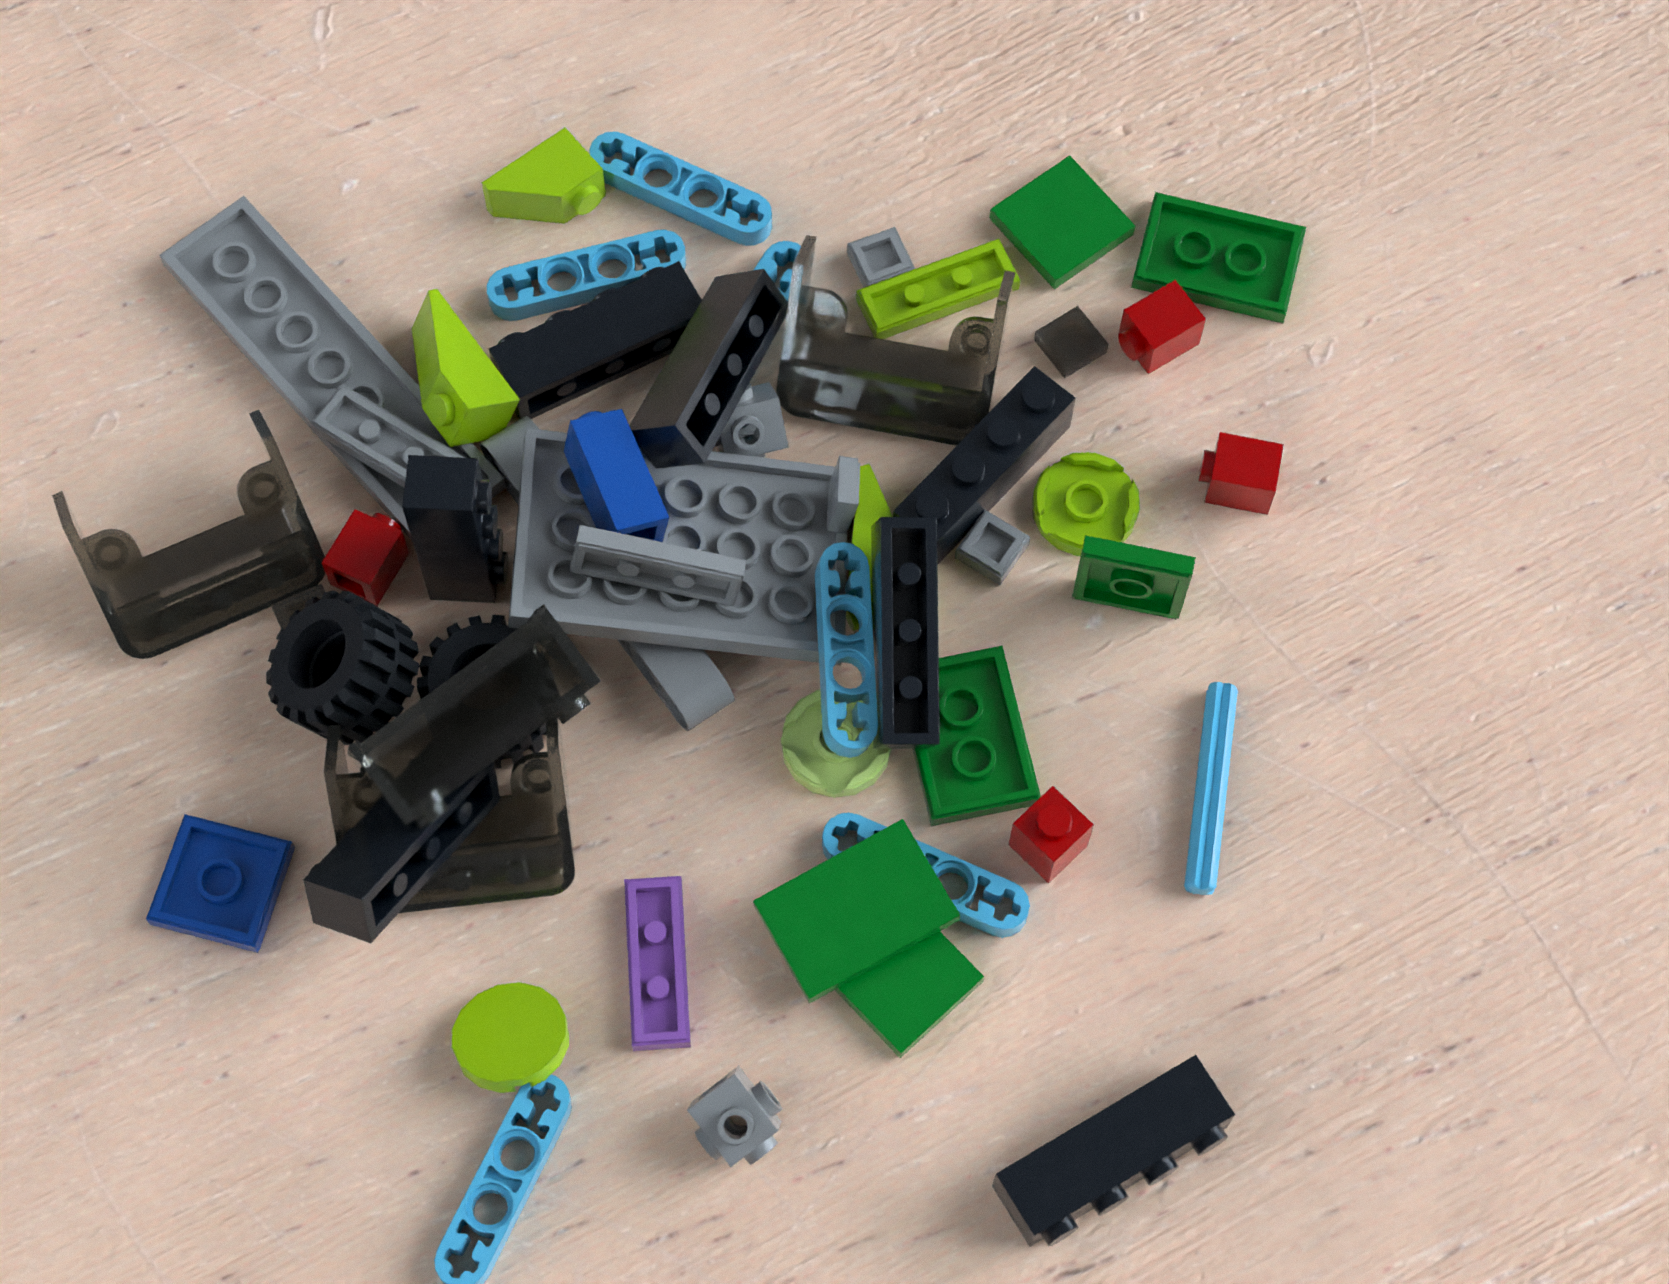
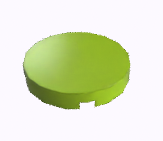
M1094 452L1071 453L1061 457L1059 462L1054 463L1050 468L1048 466L1040 474L1032 496L1033 519L1041 535L1057 549L1075 556H1081L1085 535L1123 543L1131 535L1140 510L1139 490L1134 480H1130L1129 476L1123 472L1124 467L1114 459Z
M522 982L499 984L478 993L460 1010L452 1027V1050L464 1076L480 1088L499 1093L515 1092V1087L530 1083L532 1087L545 1081L561 1065L569 1047L567 1019L558 1000L543 988Z

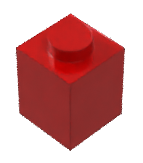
M1174 280L1123 310L1118 333L1119 344L1130 360H1138L1145 371L1150 374L1199 345L1206 318L1177 281Z
M1220 432L1214 451L1204 450L1198 481L1208 483L1204 503L1268 515L1276 493L1284 444Z
M354 509L323 559L322 565L330 585L342 591L352 592L378 606L408 557L409 550L402 528L397 522L380 513H374L371 517Z
M1052 786L1013 823L1008 845L1049 884L1088 846L1094 824Z

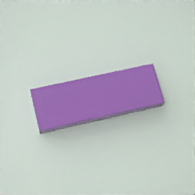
M681 876L624 879L633 1051L690 1048Z

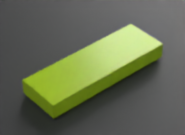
M996 239L856 290V301L877 342L1019 290L1020 279L1000 239Z

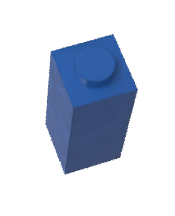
M618 409L605 413L593 411L575 420H570L564 454L595 527L663 542L670 517L623 410Z

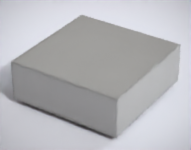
M895 227L847 244V254L863 288L915 269Z
M839 456L828 486L827 531L846 533L850 528L859 505L860 463L858 458Z
M984 510L956 549L955 559L1001 585L1028 547L1030 536Z

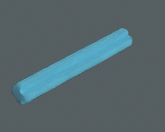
M1212 682L1206 691L1184 884L1185 890L1192 894L1212 895L1217 886L1238 694L1236 686L1230 683Z

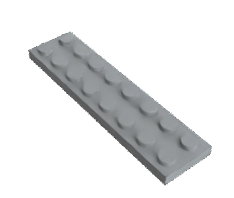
M245 196L235 201L160 254L166 269L310 428V423L338 388L344 384L463 457L478 458L483 480H491L492 498L506 488L504 477L472 443L453 447L448 445L422 409L419 385ZM318 436L384 511L400 525L402 531L412 541L402 508L404 487Z

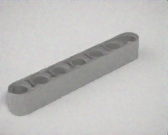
M524 416L480 443L485 458L504 477L506 489L517 504L519 502L526 428L539 429L528 416ZM618 640L671 714L686 731L693 729L734 702L735 699L730 686L703 649Z

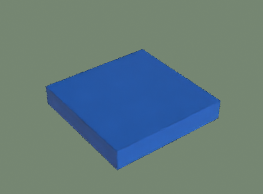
M184 814L146 920L152 926L259 953L295 850L293 842Z

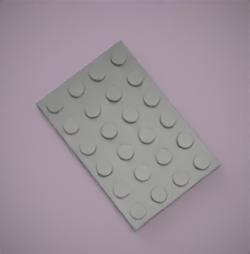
M526 428L523 443L508 627L819 663L815 569L826 548L834 543H847V531L846 533L827 531L828 486L835 469L834 466L711 451L704 464L656 469L641 451L670 517L663 542L746 560L744 578L735 605L730 606L570 571L579 525L596 527L564 454L567 433ZM836 560L833 568L829 570L838 571L840 575V589L836 595L838 596L845 594L847 569L844 567V561ZM838 610L830 615L831 626L838 633L846 635V611Z

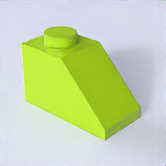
M566 127L482 182L487 211L493 217L565 224L577 215H585L594 210L601 202V199L606 196L602 167Z

